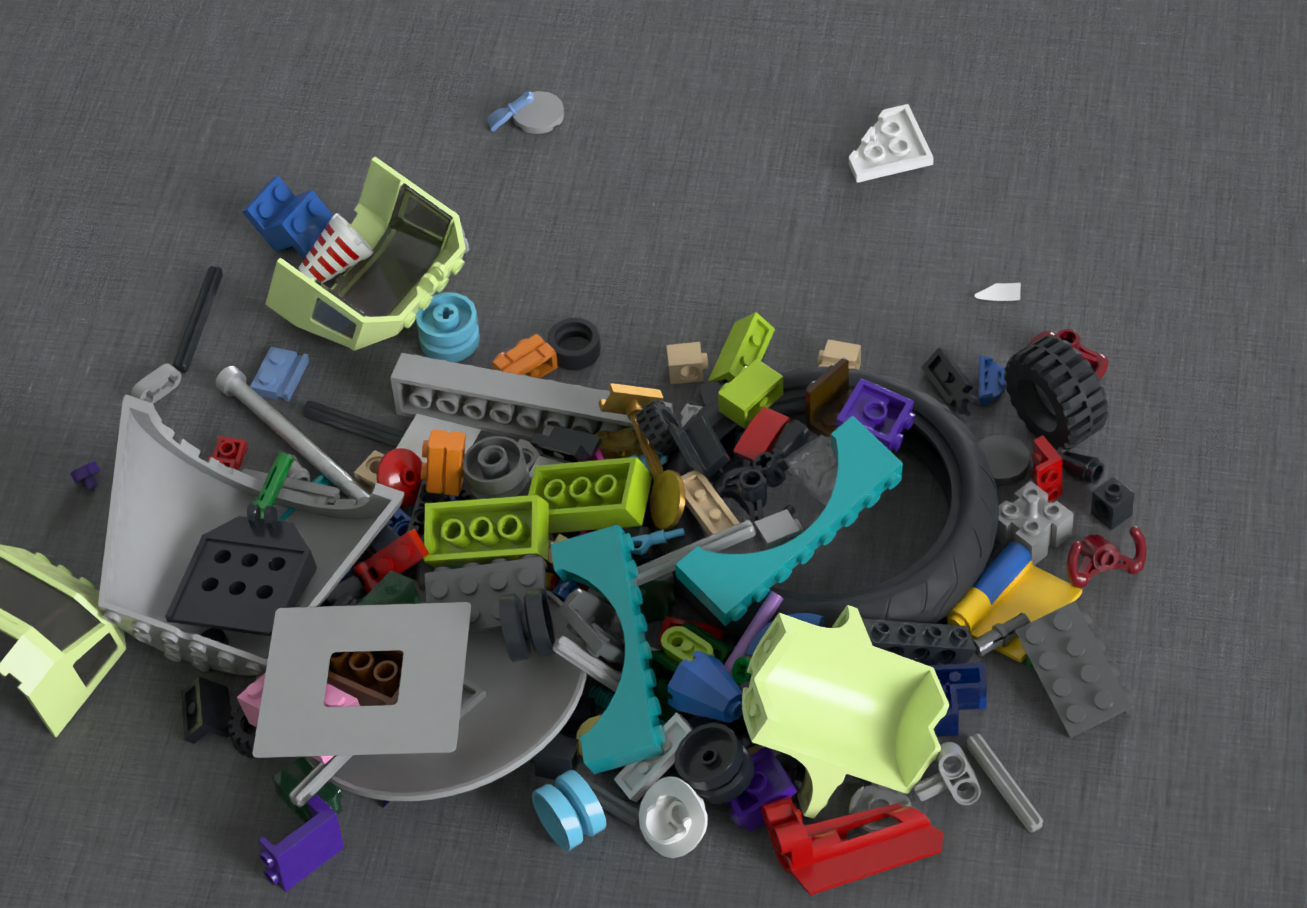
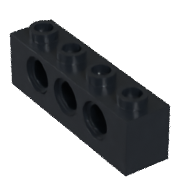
M875 619L862 620L872 646L933 667L935 671L960 673L976 651L967 626Z

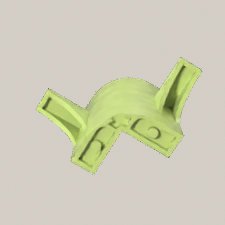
M847 605L832 628L816 626L782 613L777 615L757 645L749 663L747 673L752 675L749 688H743L742 711L753 743L791 755L806 767L804 782L797 794L803 815L814 819L819 811L826 806L828 799L837 786L842 784L846 774L909 794L914 785L921 780L932 761L937 758L941 749L933 729L939 720L946 715L949 703L934 668L872 646L859 611L855 607Z

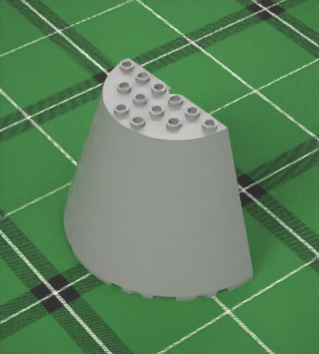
M125 394L122 401L98 607L104 614L103 619L117 625L135 639L165 652L164 656L175 662H180L181 659L191 662L192 666L200 671L208 672L209 669L244 676L262 675L266 673L271 643L270 636L223 630L229 640V645H225L200 636L205 630L210 628L167 622L165 615L201 536L238 516L247 517L248 505L253 500H257L265 481L226 467L212 457L209 458L208 462L198 457L200 454L199 449L184 439H180L179 443L172 439L175 432L162 423V419L152 403ZM376 483L370 496L361 497L356 505V500L337 499L334 505H327L328 498H315L304 493L281 488L274 503L278 519L289 507L296 509L285 521L295 525L310 548L317 566L314 576L295 608L321 606L398 510L403 501L404 492Z

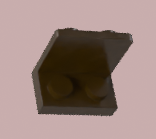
M843 357L836 364L830 365L819 379L812 381L807 386L805 391L806 427L829 444L831 433L839 428L835 426L836 420L852 394L849 390V360Z

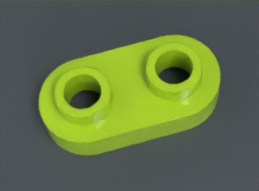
M671 627L661 637L664 652L678 663L685 659L691 662L696 658L692 655L696 651H702L715 657L712 646L685 627Z

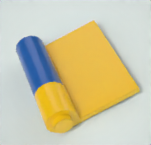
M1010 542L983 571L968 590L965 597L946 615L948 625L967 626L971 637L976 639L992 630L993 625L997 623L1003 624L1021 612L1026 614L1030 622H1033L1076 601L1082 594V589L1075 588L1070 583L1034 566L1030 552L1020 543ZM1018 636L1010 640L1011 643L1005 647L1001 645L994 649L1019 663L1026 658V652Z

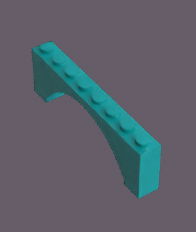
M854 416L850 417L831 433L830 447L835 451L837 462L835 487L826 508L806 531L781 546L755 553L722 554L703 551L697 546L675 564L676 577L725 626L732 620L738 621L747 612L749 605L754 601H762L768 595L769 588L777 582H784L791 575L792 569L795 566L809 561L816 548L821 544L824 546L829 544L836 536V531L842 526H850L857 519L858 513L863 508L872 507L879 500L880 494L887 488L889 490L893 489L901 481L903 463Z
M617 524L551 544L555 572L565 583L569 581L578 582L599 592L608 599L617 612L624 633L625 659L617 690L597 723L587 734L580 735L584 764L594 774L664 755L662 743L666 742V736L658 720V715L661 714V706L658 698L654 696L653 687L657 685L655 674L649 666L652 652L644 636V632L648 628L646 619L640 611L643 598L639 587H636L635 578L639 574L637 565L631 557V551L634 550L631 535L629 533L626 534Z

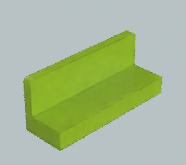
M757 312L736 321L708 382L722 381L724 379L731 382L738 376L743 367L749 366L756 359L761 361L775 328Z

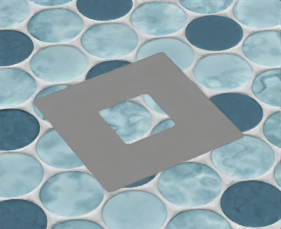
M468 602L277 609L272 630L253 756L256 758L448 753L455 751L457 748L471 604ZM400 650L404 653L399 696L396 704L326 707L324 705L331 654L335 652Z

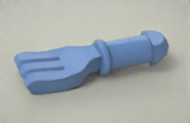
M524 92L514 102L509 103L507 108H499L491 113L487 118L491 131H495L500 125L508 121L513 114L516 115L524 106L531 104L534 100V94L532 92Z

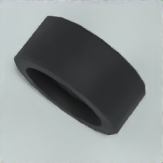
M583 318L564 319L553 325L548 332L547 343L556 352L558 367L566 370L584 369L595 363L600 356V334L597 327L591 321ZM571 337H582L590 341L588 346L577 351H567L558 346L560 342Z

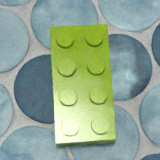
M637 457L540 465L534 468L528 496L538 495L549 503V533L599 530L617 524L621 528L642 526L652 474Z
M538 495L425 503L424 545L429 555L424 558V562L434 568H459L467 563L492 564V561L495 559L519 560L522 556L528 554L542 556L544 561H548L549 503Z

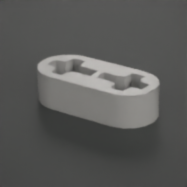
M164 364L136 383L132 389L131 396L154 404L178 386L181 381V373L172 365Z

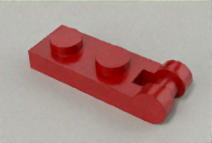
M413 529L353 568L357 577L361 576L365 583L364 589L367 594H370L429 555V552L416 530ZM372 568L376 570L377 574L379 575L378 578L374 577L373 573L371 572Z

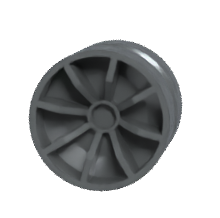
M504 436L488 437L476 442L467 450L463 458V469L473 500L528 496L531 478L522 448L515 440Z

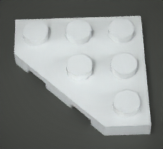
M908 104L884 109L878 116V121L874 127H870L862 138L859 148L849 156V166L857 183L933 165V155Z

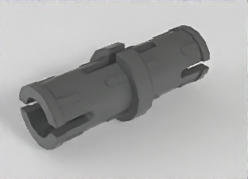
M1021 612L1003 624L997 623L992 626V630L976 639H972L976 647V655L982 657L1001 645L1003 647L1011 643L1010 640L1017 637L1015 630L1031 623L1026 614Z

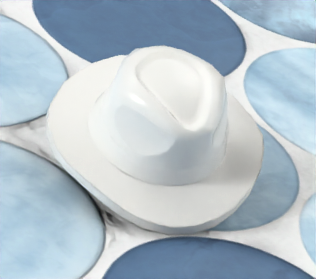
M670 776L657 781L646 792L640 805L639 823L645 840L655 851L664 857L677 858L692 851L701 841L707 828V813L704 800L696 794L689 784L677 777Z

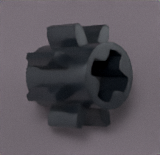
M777 451L773 455L769 452L761 453L753 461L754 468L760 471L763 477L766 478L767 486L775 488L786 479L785 471L789 469V466Z

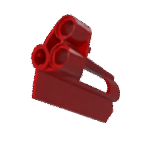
M791 796L761 806L764 822L778 862L787 873H792L809 895H814L941 853L944 832L931 826L927 816L918 809L910 806H901L898 803L806 826L802 822V813L800 809L796 810ZM888 817L894 818L899 822V824L846 840L847 834L851 829Z

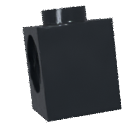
M1113 476L1092 491L1091 514L1112 531L1132 516L1134 492Z

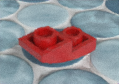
M763 407L751 421L733 452L735 455L753 462L759 454L769 452L786 422L790 421V418Z
M219 436L213 456H208L207 462L212 457L220 461L224 466L239 471L248 444L243 439Z

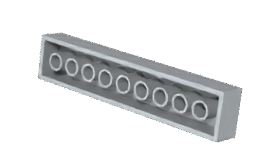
M401 353L390 377L397 415L415 418L416 414H421L480 429L485 432L531 440L534 433L542 434L545 425L561 426L599 436L602 442L598 449L605 455L629 458L635 454L638 457L644 454L632 421L628 419L627 415L601 412L598 402L600 399L606 400L610 392L607 390L587 388L580 385H571ZM664 402L666 407L668 406L673 413V404Z

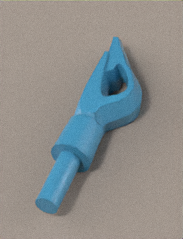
M680 528L668 532L660 530L651 534L632 537L634 546L641 547L634 548L631 553L642 556L653 545L667 543V539L685 535L684 529Z

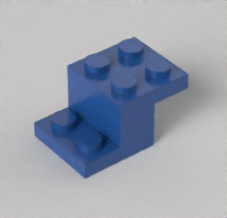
M279 176L273 177L241 211L275 252L293 246L303 259H305L334 216L313 190L295 196Z

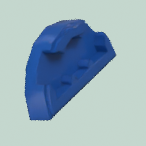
M979 355L980 404L990 403L998 399L1005 392L1007 384L1004 380L1005 368L993 362V358Z

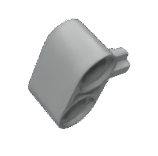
M954 742L941 744L940 752L936 758L939 773L914 785L917 797L920 801H925L948 789L949 793L952 794L959 804H973L980 797L981 790L976 775L964 752ZM949 756L958 757L957 762L952 765L943 763ZM969 782L972 784L966 791L957 789L961 783Z

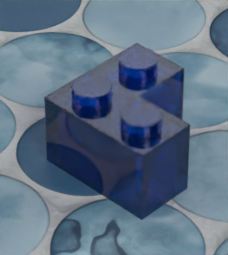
M984 662L927 665L934 668L949 703L946 715L939 720L933 729L936 737L958 736L959 710L986 709L987 681Z

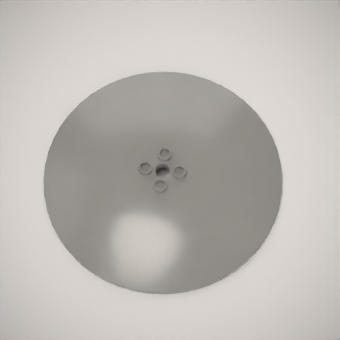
M416 579L393 587V590L365 605L426 603V590L421 591L419 589ZM547 590V600L552 616L555 640L558 637L565 636L585 649L583 638L576 637L566 627L568 622L557 611L563 602ZM502 630L468 634L456 750L448 753L353 755L328 781L354 794L388 801L432 800L467 792L491 783L526 763L559 733L579 702L587 673L558 653L540 657L534 651L532 643L529 659L512 662L506 648ZM304 756L313 769L320 763L310 756Z

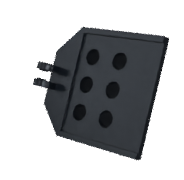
M250 503L247 508V517L238 516L201 536L165 615L167 622L272 637L276 610L279 608H295L317 570L312 552L293 523L284 520L278 521L276 507L266 506L264 519H261V508L259 505Z

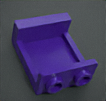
M318 795L307 802L311 819L277 845H272L264 836L258 839L261 850L258 855L265 865L263 870L265 877L272 885L278 884L285 892L344 849L337 813Z

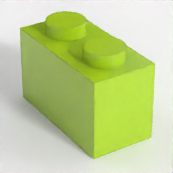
M754 360L749 366L743 367L738 376L730 383H726L721 387L718 392L719 412L744 429L747 428L763 407L769 408L783 395V376L760 360Z

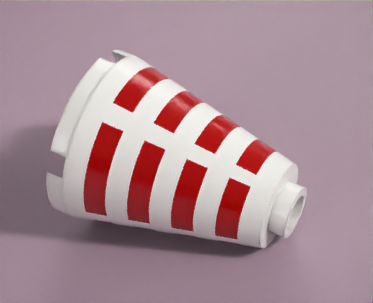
M338 213L331 218L299 266L301 273L309 279H316L315 283L319 286L374 253L365 239L354 228L352 229L347 225L348 222Z

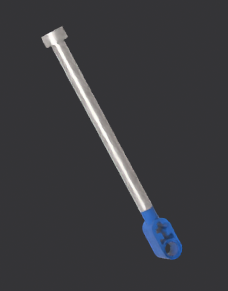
M228 366L219 373L216 378V387L228 397H237L350 499L356 500V504H358L361 497L370 496V493L249 387L246 384V376L238 368ZM398 508L387 522V525L394 529L401 537L407 533L411 518Z

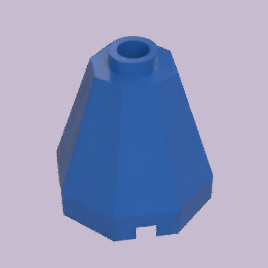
M696 651L692 654L696 657L691 662L685 659L679 664L668 684V693L673 698H668L670 706L681 712L728 723L739 719L743 715V692L719 659L711 654Z

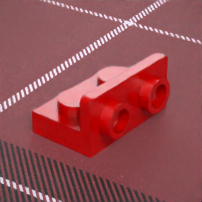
M1041 436L1033 440L1032 460L1034 462V471L1032 472L1034 484L1048 494L1047 502H1052L1062 495V458L1047 439Z

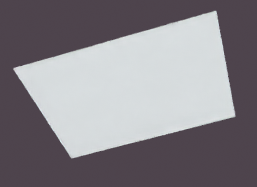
M416 414L397 448L411 450L422 462L427 463V458L422 457V446L424 440H429L433 429L445 430L447 433L451 431L464 433L466 435L465 453L473 445L481 430Z

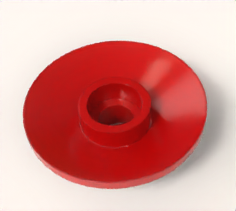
M405 448L390 450L379 462L376 474L377 483L404 492L403 501L400 506L410 505L417 500L421 487L422 462L411 450Z

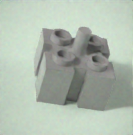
M1030 481L1014 493L1013 503L1005 500L998 506L999 522L995 540L1004 547L1010 542L1020 543L1030 552L1033 565H1035L1048 555V546L1050 544L1057 548L1072 536L1074 513L1057 500L1054 503L1047 502L1048 494Z

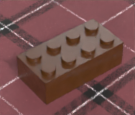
M400 650L335 652L330 656L327 683L357 698L360 706L394 705L398 702L404 653Z

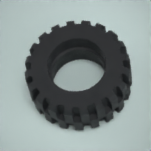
M1045 336L1010 357L1005 367L1004 380L1007 382L1005 387L1011 397L1010 402L1016 408L1020 420L1024 421L1026 428L1033 432L1036 438L1044 436L1055 450H1070L1104 427L1108 418V401L1104 397L1106 393L1099 383L1100 379L1097 373L1093 372L1091 364L1081 356L1082 353L1077 348L1071 347V343L1066 340H1061L1059 337Z

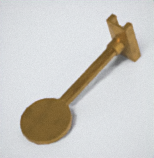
M610 383L608 386L610 392L606 400L600 399L598 402L601 412L627 415L628 419L632 421L654 479L650 496L652 520L660 529H672L679 522L683 514L685 505L684 482L679 473L673 470L663 471L655 447L651 446L649 440L644 437L643 431L639 428L640 424L636 421V414L654 400L662 402L663 395L661 390Z

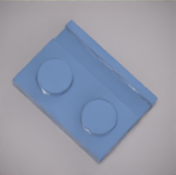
M270 347L250 387L262 397L276 400L279 397L289 402L309 363L308 354L301 356L297 355L294 351Z

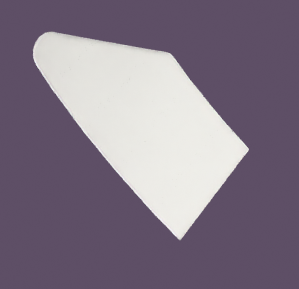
M996 283L976 293L975 297L992 301L1020 300L1021 283Z

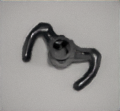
M752 465L737 467L729 470L716 480L712 487L721 498H732L739 503L740 507L750 516V522L753 526L755 521L763 519L762 508L767 502V480L760 471L756 470ZM792 505L785 506L783 510L787 509L790 515L793 516L795 512Z

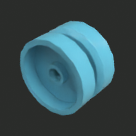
M444 292L433 295L429 306L424 311L420 309L416 313V324L422 352L432 359L446 360L448 362L462 361L471 356L479 346L480 333L474 303L466 296L458 293Z
M568 770L558 776L555 780V787L545 784L533 791L531 795L535 811L542 825L554 842L565 851H570L581 844L583 834L593 837L606 827V818L597 797L587 782L574 770Z

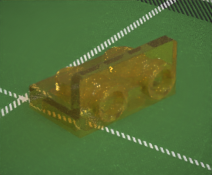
M625 428L620 431L611 432L599 431L594 434L602 439L598 449L607 459L629 458L635 454L640 457L644 454L635 429Z

